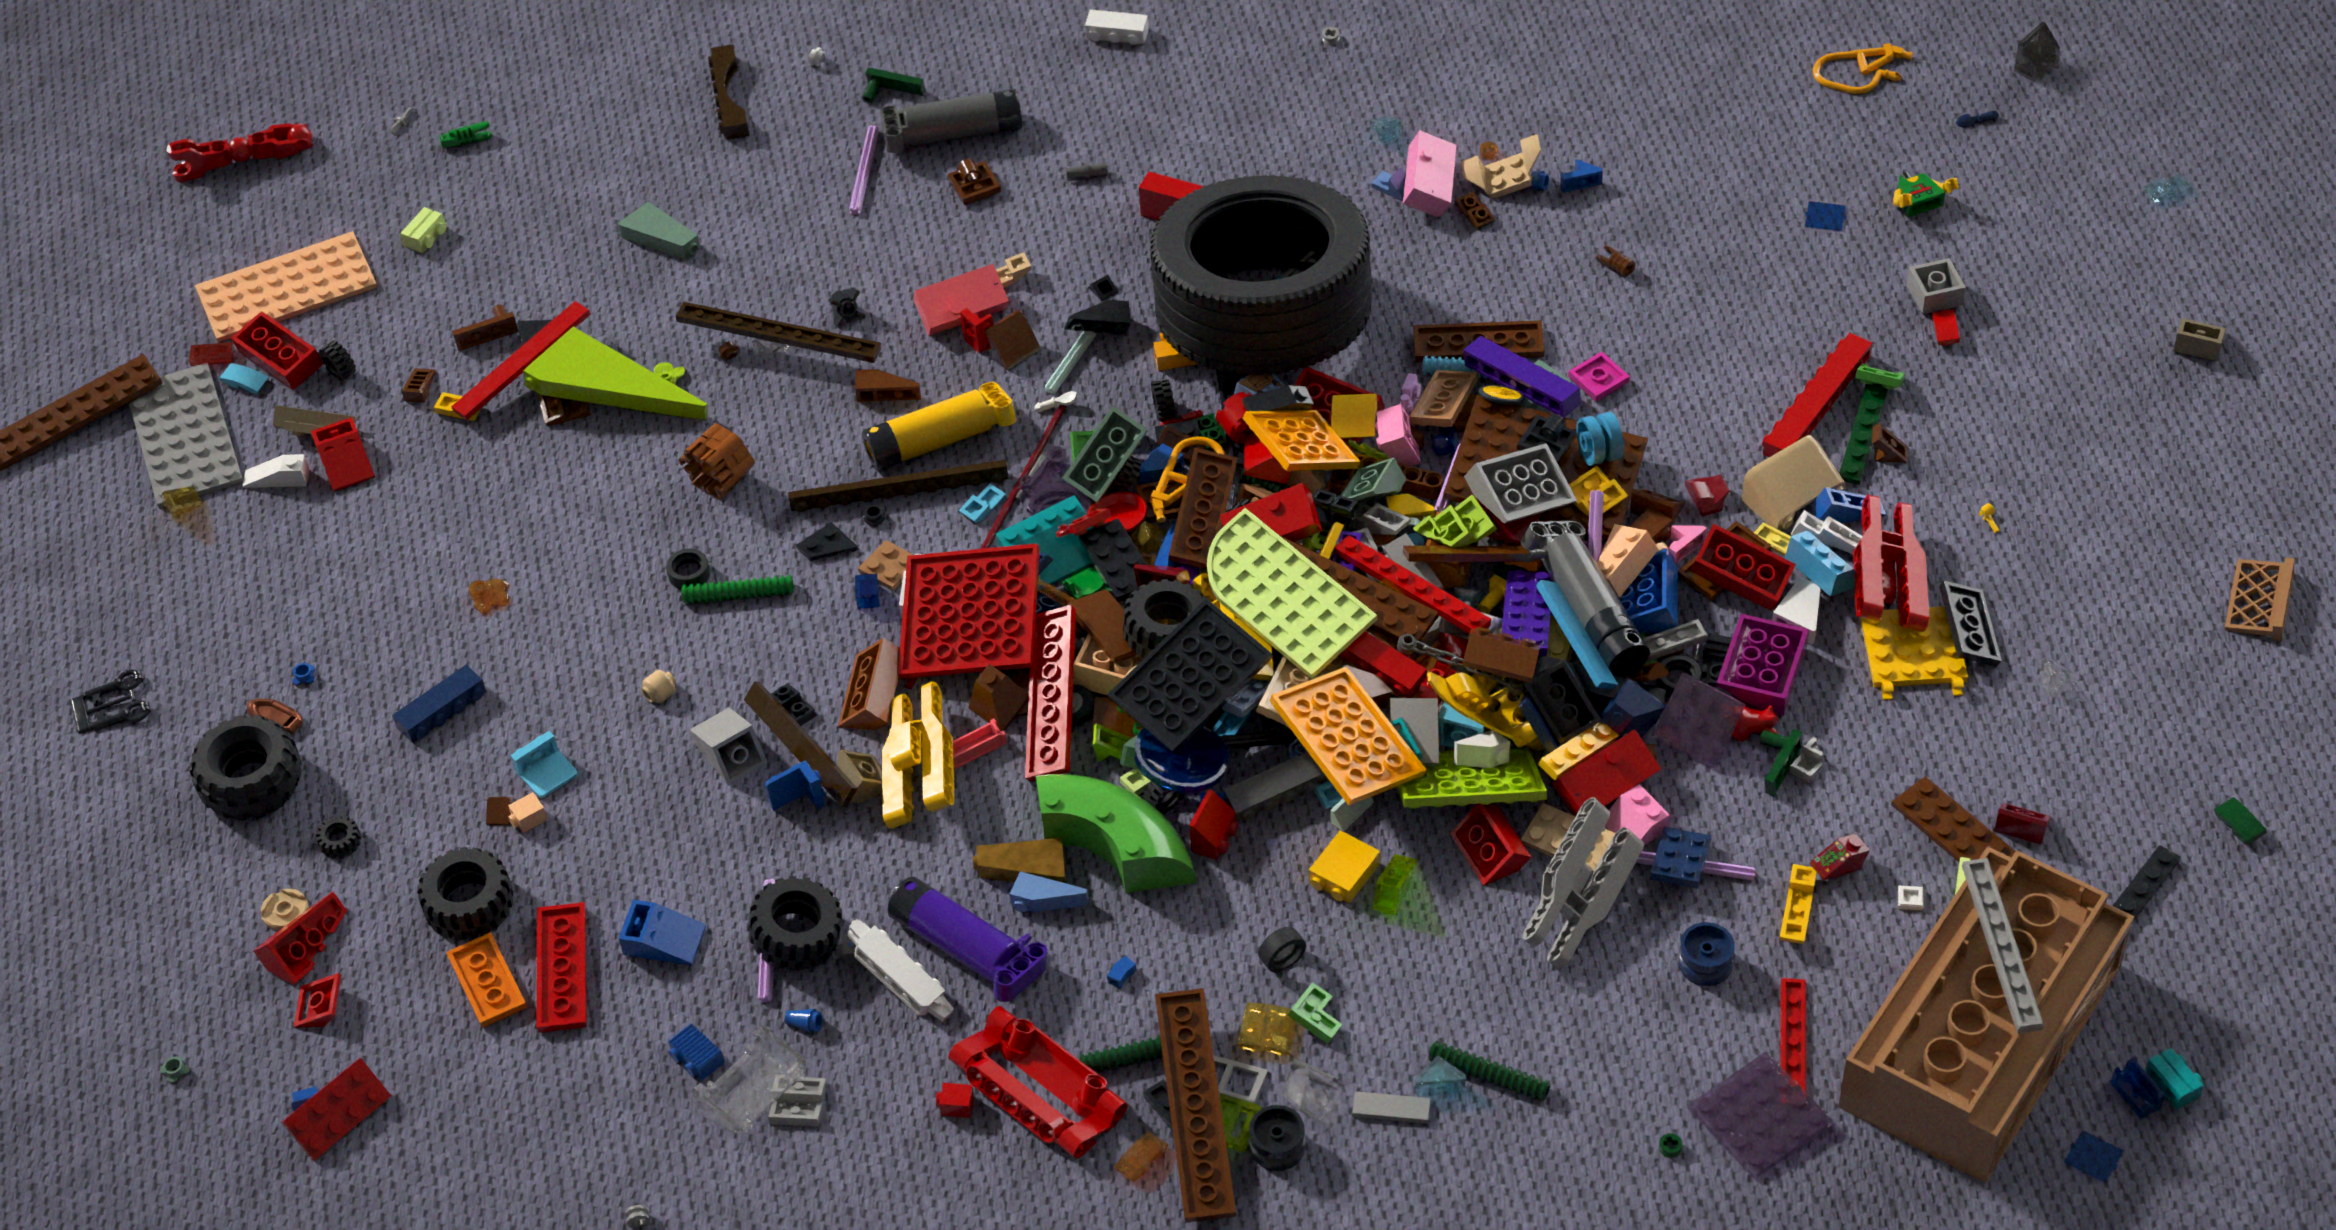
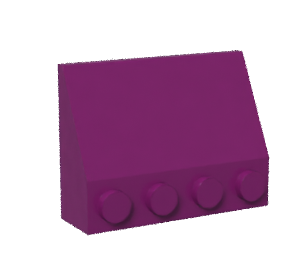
M1740 614L1717 680V686L1760 711H1764L1768 706L1772 705L1775 714L1784 716L1807 648L1809 629Z

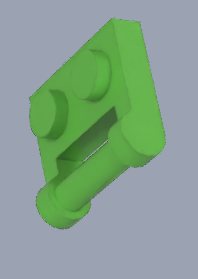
M1862 363L1857 369L1855 378L1861 379L1860 382L1865 384H1873L1875 382L1882 384L1883 388L1895 389V387L1899 388L1900 385H1903L1905 373L1888 372L1871 368L1868 364Z

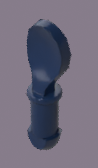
M1991 110V112L1977 113L1976 116L1963 114L1957 118L1956 124L1960 127H1969L1977 121L1981 123L1983 121L1996 120L1999 117V113Z

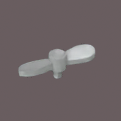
M408 108L402 116L394 118L396 123L391 127L390 132L392 134H396L401 126L408 122L407 118L413 112V108Z

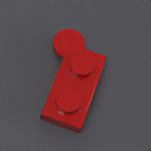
M1110 509L1095 510L1072 521L1069 527H1067V524L1058 527L1059 531L1056 532V536L1062 537L1073 533L1075 536L1087 533V528L1091 526L1093 528L1105 524L1104 520L1112 517Z

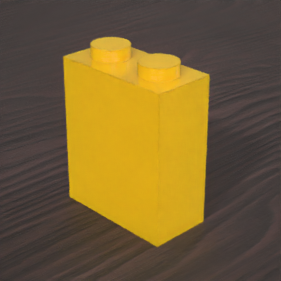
M1340 830L1310 867L1309 882L1316 890L1321 891L1323 889L1331 893V896L1337 901L1344 900L1350 903L1381 864V851Z

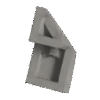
M1815 737L1803 747L1802 754L1790 765L1789 773L1810 783L1822 767L1823 753L1819 751L1817 747L1818 741Z

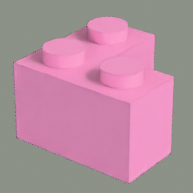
M1399 404L1378 411L1375 427L1379 438L1376 441L1379 450L1385 452L1386 460L1394 457L1397 463L1409 466L1421 463L1419 446L1411 434L1409 416L1403 406Z

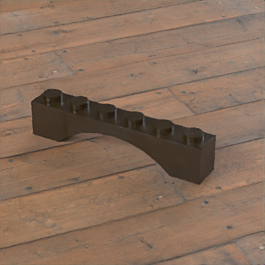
M734 44L710 48L711 56H708L709 67L714 68L710 69L712 81H716L712 85L714 94H718L714 96L716 108L720 107V109H717L718 120L723 121L719 122L720 132L725 134L726 140L748 137L750 134L745 109L738 106L727 94L729 83L738 71Z

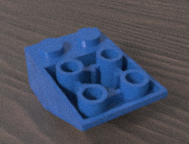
M633 899L619 936V942L623 955L693 965L706 924L660 904Z

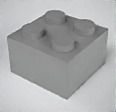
M1950 258L1909 267L1907 287L1922 314L1963 306L1966 287Z

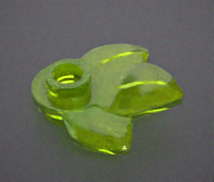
M1352 440L1348 441L1351 449L1359 454L1383 460L1389 459L1386 453L1369 447L1366 443L1359 446Z

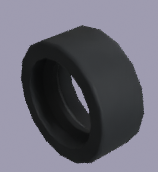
M692 548L682 549L671 555L667 561L668 579L671 585L677 589L682 590L683 585H687V587L690 584L697 586V583L704 585L710 577L707 557L700 550ZM686 563L701 565L699 571L689 576L675 573L678 567Z
M1675 655L1661 662L1668 672L1684 670L1693 677L1692 681L1681 685L1668 681L1665 676L1657 678V686L1666 690V696L1680 700L1690 698L1700 689L1702 672L1699 664L1694 659Z
M1291 926L1282 927L1271 933L1259 947L1258 956L1269 971L1279 973L1301 959L1306 950V942L1295 928Z

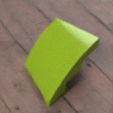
M1471 495L1455 508L1450 505L1434 518L1430 515L1427 516L1413 529L1419 534L1455 548L1477 542L1496 531L1497 527L1478 500Z

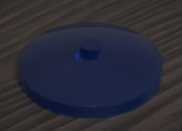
M1205 725L1174 755L1146 730L1142 729L1136 738L1134 760L1141 773L1154 784L1174 792L1196 793L1210 789L1221 781L1228 765V751L1221 738Z

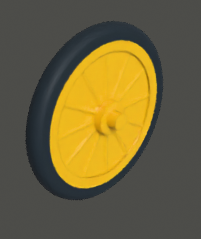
M1487 385L1479 389L1481 397L1499 404L1517 405L1523 403L1525 399L1522 393L1508 387Z

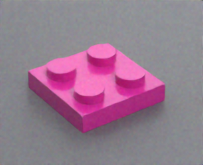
M1603 352L1598 353L1568 371V377L1595 402L1630 381V376Z

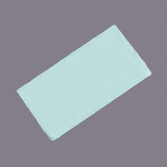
M1372 797L1352 805H1348L1342 799L1331 809V823L1340 830L1345 831L1374 803Z

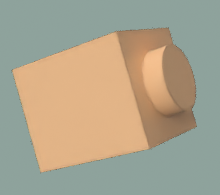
M534 793L508 805L511 813L508 818L514 828L519 827L522 833L548 820L544 807Z

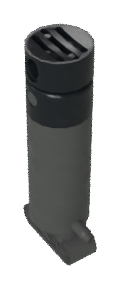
M1575 521L1532 522L1521 540V545L1529 551V557L1541 558V562L1552 580L1559 585L1611 674L1621 677L1637 671L1649 659L1650 649L1582 541L1585 528Z

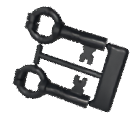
M134 669L125 670L114 681L87 690L85 695L72 698L71 706L77 732L81 734L93 729L97 731L122 721L135 723L146 718L151 713L150 704L147 701H136L133 690L143 682L142 672ZM133 675L134 683L124 686L123 678ZM117 689L130 692V695L103 704L101 695L104 693L106 694ZM85 698L87 700L93 698V704L97 707L86 710ZM129 699L132 700V703L127 705L122 712L107 718L105 717L104 708ZM140 706L142 714L131 717L130 710ZM95 712L97 721L93 722L91 726L88 714Z

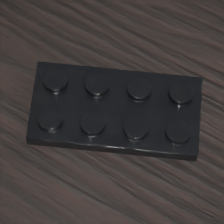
M1119 518L1102 526L1087 530V533L1078 536V540L1117 602L1128 599L1133 591H1137L1138 587L1134 572L1135 564H1147Z
M1943 581L1939 588L1957 657L1998 666L2002 659L1983 590Z

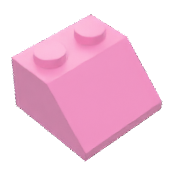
M1638 784L1620 795L1610 808V817L1605 825L1609 831L1614 833L1626 827L1646 845L1662 835L1664 827H1669L1670 815Z

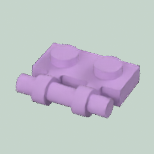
M1408 373L1402 387L1403 395L1401 396L1400 404L1408 416H1410L1421 397V384L1418 383L1417 374Z

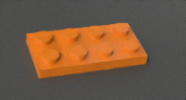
M491 932L446 952L482 1028L527 1008L526 1002Z

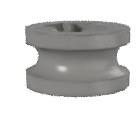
M1327 27L1323 29L1322 41L1325 44L1333 45L1339 41V30L1337 28Z
M631 1206L625 1212L627 1226L630 1228L647 1225L650 1221L646 1206Z

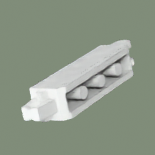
M860 920L851 922L848 937L856 944L855 958L918 1016L926 1015L929 1012L942 1022L953 1013L954 1008L943 996L945 990L942 984L937 979H932L920 963L914 962L904 948L894 944L884 930H879L875 925L870 929Z

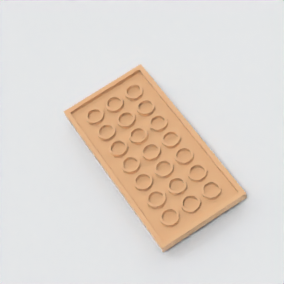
M352 231L195 285L217 342L232 338L260 311L279 322L375 289L377 284Z

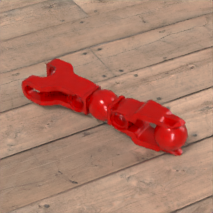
M307 124L271 125L269 129L247 135L248 139L236 137L229 143L227 139L225 141L216 140L206 143H197L190 139L174 141L168 145L167 153L174 161H185L175 165L173 176L177 182H186L201 178L208 170L233 164L232 160L244 162L251 156L253 160L270 157L283 159L298 154L300 151L313 146V134Z

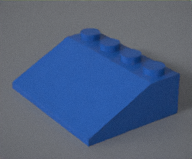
M1667 549L1656 552L1625 592L1618 597L1639 633L1656 634L1678 627V567Z

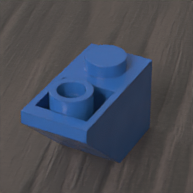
M1162 443L1157 449L1153 450L1150 456L1141 463V471L1138 472L1139 476L1136 477L1137 484L1142 485L1160 481L1173 449ZM1181 453L1173 468L1175 473H1179L1184 468V458Z

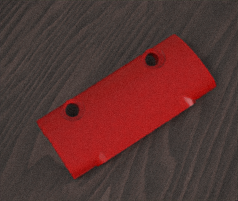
M997 1006L991 1011L984 1030L958 1042L948 1054V1059L966 1073L968 1081L1040 1139L1046 1143L1055 1142L1076 1159L1086 1154L1097 1143L1092 1138L1103 1132L1108 1133L1120 1121L1128 1108L1126 1101L1106 1087L1107 1082L1104 1077L1098 1075L1034 1026L1032 1022L1026 1019H1017L1002 1006ZM997 1050L1006 1060L1014 1063L1084 1119L1077 1123L1067 1119L988 1056Z

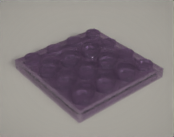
M1766 1051L1688 1105V1110L1753 1179H1756L1833 1126V1120Z

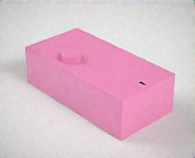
M1419 130L1408 148L1403 204L1435 217L1443 215L1451 204L1456 155L1455 144Z

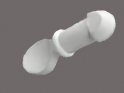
M1071 391L1057 398L1052 397L1050 400L1037 403L1034 410L1036 412H1043L1053 407L1056 408L1058 404L1071 405L1076 402L1078 394Z

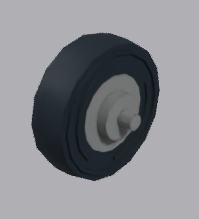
M1073 685L1072 726L1085 723L1094 712L1095 698L1090 690L1082 685Z

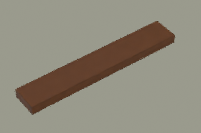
M1403 546V554L1409 562L1540 561V558L1529 557V551L1524 549L1523 546H1462L1455 548L1449 546Z

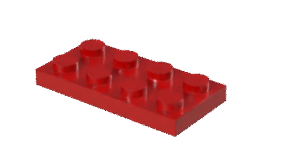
M360 1057L281 1123L314 1161L392 1095Z

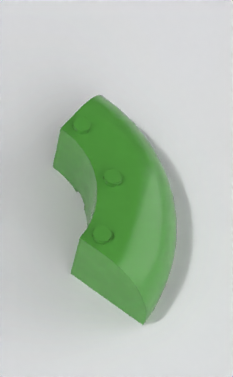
M1067 774L1036 776L1044 838H1062L1063 845L1080 846L1089 849L1104 860H1107L1119 875L1125 893L1196 883L1192 860L1184 842L1164 815L1150 803L1123 787L1091 777Z

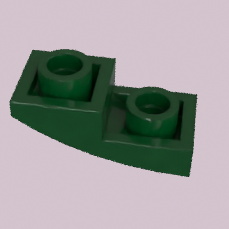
M1213 413L1195 418L1198 420L1200 437L1210 438L1220 444V446L1228 444L1221 426L1217 424ZM1207 445L1204 446L1207 450L1212 449Z
M2234 797L2214 809L2215 815L2229 825L2232 833L2247 845L2267 833L2262 823Z

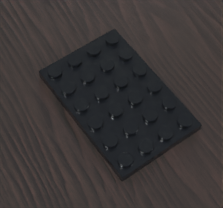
M1206 598L1107 695L1111 701L1174 755L1273 658V655Z

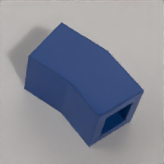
M1125 955L1111 968L1107 975L1108 983L1122 988L1125 981L1136 972V964Z

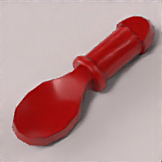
M1199 409L1185 415H1180V419H1166L1160 425L1192 420L1203 416V412Z

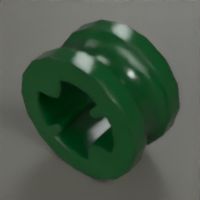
M1674 1133L1664 1134L1659 1141L1660 1153L1667 1158H1675L1680 1155L1682 1151L1681 1138ZM1667 1142H1672L1675 1148L1670 1149L1667 1146Z

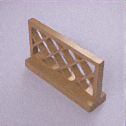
M2285 558L2284 563L2245 559L2237 560L2225 630L2273 636V640L2282 642L2294 579L2295 558ZM2242 566L2249 567L2254 572L2246 575L2241 571ZM2268 570H2279L2278 574L2272 577L2265 573ZM2260 575L2265 581L2256 585L2252 579ZM2247 583L2251 589L2242 592L2238 586ZM2271 585L2275 591L2266 594L2262 589ZM2257 592L2262 598L2253 602L2249 596ZM2243 599L2248 605L2239 609L2235 603ZM2267 602L2272 608L2264 612L2258 606ZM2255 610L2259 615L2250 619L2245 614ZM2239 616L2245 621L2241 625L2231 624V621ZM2264 619L2269 624V627H2258L2255 623Z

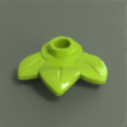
M662 362L654 367L653 373L676 385L677 379L685 374L684 367L673 368L672 364Z

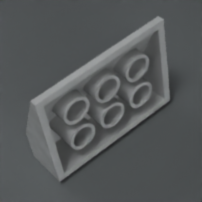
M1547 443L1475 463L1464 476L1473 495L1504 524L1573 504L1577 501Z

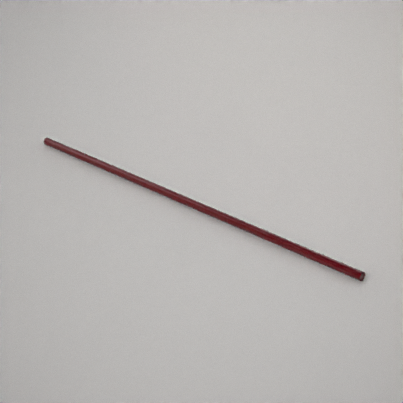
M1060 404L980 549L990 548L996 533H998L1016 500L1015 497L1045 448L1067 406ZM918 677L908 678L904 687L912 689Z

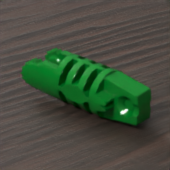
M484 121L448 131L449 133L440 135L439 139L442 148L461 146L460 144H471L473 140L474 142L490 139L492 137L491 132H480L489 128V122Z

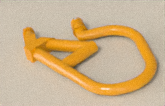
M1889 43L1883 44L1881 48L1830 53L1816 61L1813 67V76L1819 84L1827 88L1850 94H1864L1873 90L1879 84L1882 77L1896 82L1900 81L1902 76L1888 69L1886 71L1879 69L1868 85L1851 87L1824 79L1820 74L1822 65L1830 60L1857 58L1861 74L1865 75L1890 63L1894 57L1911 60L1913 52H1907L1904 48L1893 46ZM1885 55L1867 65L1865 57Z
M1192 437L1182 440L1174 447L1158 486L1151 494L1150 503L1153 505L1158 523L1166 521L1164 507H1168L1184 494L1188 476L1173 472L1180 452L1190 445L1202 444L1211 447L1216 453L1225 455L1223 448L1216 441L1206 437ZM1169 480L1183 484L1169 495L1164 493Z

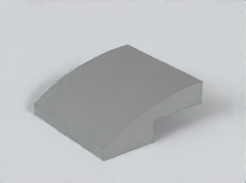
M777 1076L772 1091L773 1102L768 1116L769 1124L819 1127L826 1078Z

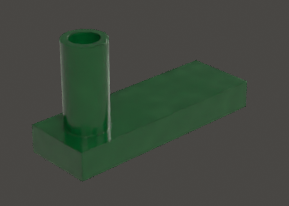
M868 67L865 72L868 85L862 100L873 103L880 87L921 96L926 92V88L922 78Z
M1793 729L1789 737L1766 730L1762 732L1760 744L1781 750L1764 779L1765 793L1775 796L1790 769V765L1795 761L1803 746L1802 731Z

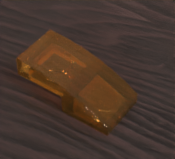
M1148 1131L1125 1152L1116 1163L1114 1169L1135 1182L1150 1169L1151 1163L1167 1150L1168 1144Z

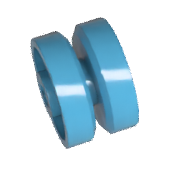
M1612 412L1600 413L1596 416V419L1593 416L1579 418L1576 426L1577 441L1581 455L1587 465L1602 464L1604 459L1611 462L1620 460L1623 457V434L1620 424Z

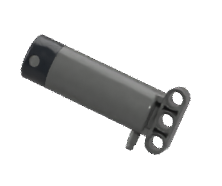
M1016 89L913 106L907 105L903 110L899 111L895 106H885L880 109L887 151L890 153H899L908 144L912 147L1023 127L1021 107Z

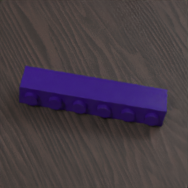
M1480 336L1463 350L1466 367L1504 387L1519 391L1528 400L1562 418H1565L1581 404L1580 387L1495 344L1491 340Z

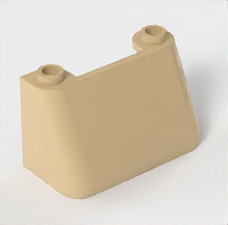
M1808 435L1752 467L1744 477L1742 501L1768 525L1778 530H1787L1794 523L1795 512L1815 501L1825 487L1846 491V483L1818 441L1811 435Z

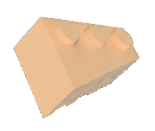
M1614 524L1597 565L1617 597H1620L1656 554L1658 548L1647 530Z

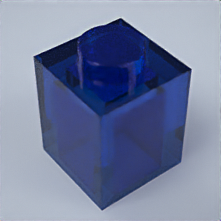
M877 574L855 575V597L858 609L880 607V589Z

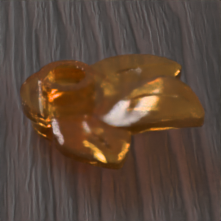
M492 578L486 582L476 580L468 587V593L474 600V607L483 614L487 615L491 610V606L501 607L510 603L509 597L505 592L510 584L505 580Z

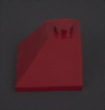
M1135 564L1134 566L1137 587L1143 584L1148 585L1149 582L1155 580L1156 582H1161L1162 579H1168L1170 582L1178 580L1182 584L1186 585L1188 583L1191 585L1188 570L1157 565Z

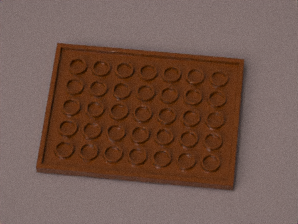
M1477 395L1443 492V498L1462 503L1469 496L1473 495L1464 476L1474 464L1519 451L1517 450V444L1536 415L1548 418L1551 413L1519 405L1499 404ZM1567 417L1563 418L1566 422V427L1576 431L1578 420ZM1622 432L1624 440L1623 457L1620 460L1611 462L1604 459L1602 464L1589 466L1581 455L1576 435L1575 440L1558 464L1568 484L1595 466H1598L1610 481L1615 479L1628 495L1627 498L1603 513V540H1608L1614 524L1623 525L1631 493L1634 489L1648 443V438ZM1574 504L1545 511L1542 514L1541 522L1575 521L1585 528L1584 535H1588L1589 516Z

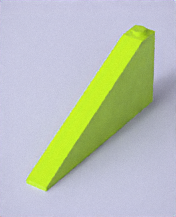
M572 327L523 370L524 385L541 395L686 418L706 419L708 417L706 402L575 327Z

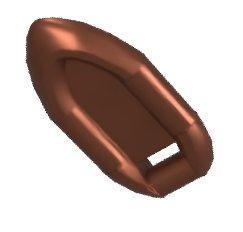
M257 698L247 703V712L250 717L258 715L264 716L268 720L272 719L282 725L290 735L294 734L303 724V718L299 712L277 700Z

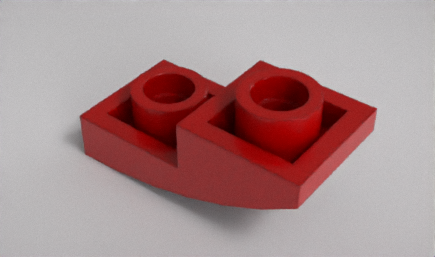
M1954 309L1932 312L1938 345L1951 346L1954 343L1960 342Z

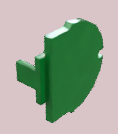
M1095 567L1081 569L1061 582L1064 589L1076 599L1105 589L1108 590Z

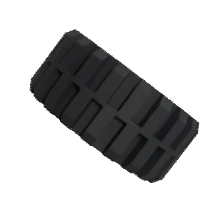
M1162 579L1161 582L1151 581L1148 585L1143 584L1138 587L1137 591H1133L1129 599L1126 600L1124 610V639L1133 652L1136 651L1139 657H1146L1179 625H1164L1155 622V620L1172 619L1181 623L1206 599L1203 593L1198 589H1193L1194 587L1188 583L1185 585L1181 581L1174 580V582H1170L1168 579Z
M462 847L458 851L452 849L447 851L446 855L436 857L434 859L435 862L433 864L430 863L425 868L426 873L421 874L420 883L417 886L418 899L427 923L438 934L442 932L444 937L450 939L455 935L457 940H464L465 936H470L471 939L478 938V933L483 932L484 935L490 933V928L492 926L497 928L502 924L501 917L507 918L510 913L508 907L513 905V888L505 866L493 853L487 850L482 852L480 848L474 847L472 850H468L467 847ZM478 883L485 886L482 892L471 900L465 902L446 900L447 896L461 885Z
M789 876V879L785 880L783 877L776 879L774 884L770 882L763 886V890H759L755 895V900L752 901L748 925L750 943L753 944V949L758 955L762 953L763 960L767 963L773 962L775 967L781 968V966L787 967V970L793 971L795 968H800L801 970L809 969L810 965L816 967L822 964V959L824 961L832 955V951H835L838 946L843 916L840 902L837 897H833V892L828 887L824 889L822 883L818 881L812 882L810 878L803 877V879H797L796 876ZM786 914H800L812 920L816 926L806 932L794 933L782 929L774 920Z

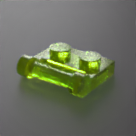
M1220 1093L1226 1146L1245 1153L1248 1147L1250 1121L1254 1114L1260 1111L1262 1107L1258 1104ZM1241 1112H1245L1248 1115L1239 1137H1233L1232 1134Z

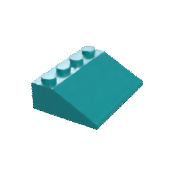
M1075 495L996 533L998 547L1038 543L1040 552L1048 554L1053 559L1040 574V579L1046 582L1044 585H1047V583L1052 585L1081 569L1093 565L1079 542L1078 536H1075L1074 533L1062 537L1056 536L1059 526L1067 524V527H1069L1072 521L1087 515Z

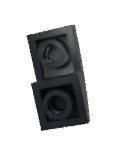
M787 683L771 693L800 726L817 716L815 709L802 699L800 692Z

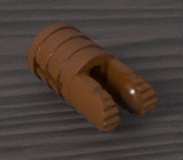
M1607 244L1603 248L1608 254H1611L1610 258L1607 259L1600 254L1595 257L1597 261L1613 269V271L1624 278L1631 274L1636 266L1635 261L1630 260Z

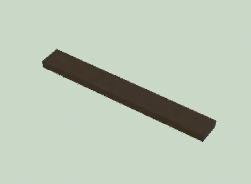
M754 681L744 701L800 762L806 760L813 771L817 770L823 781L820 783L822 787L841 807L847 808L858 788L760 682Z

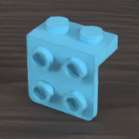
M550 731L538 736L534 741L510 755L515 772L539 798H545L578 776L577 770L558 750L555 737Z

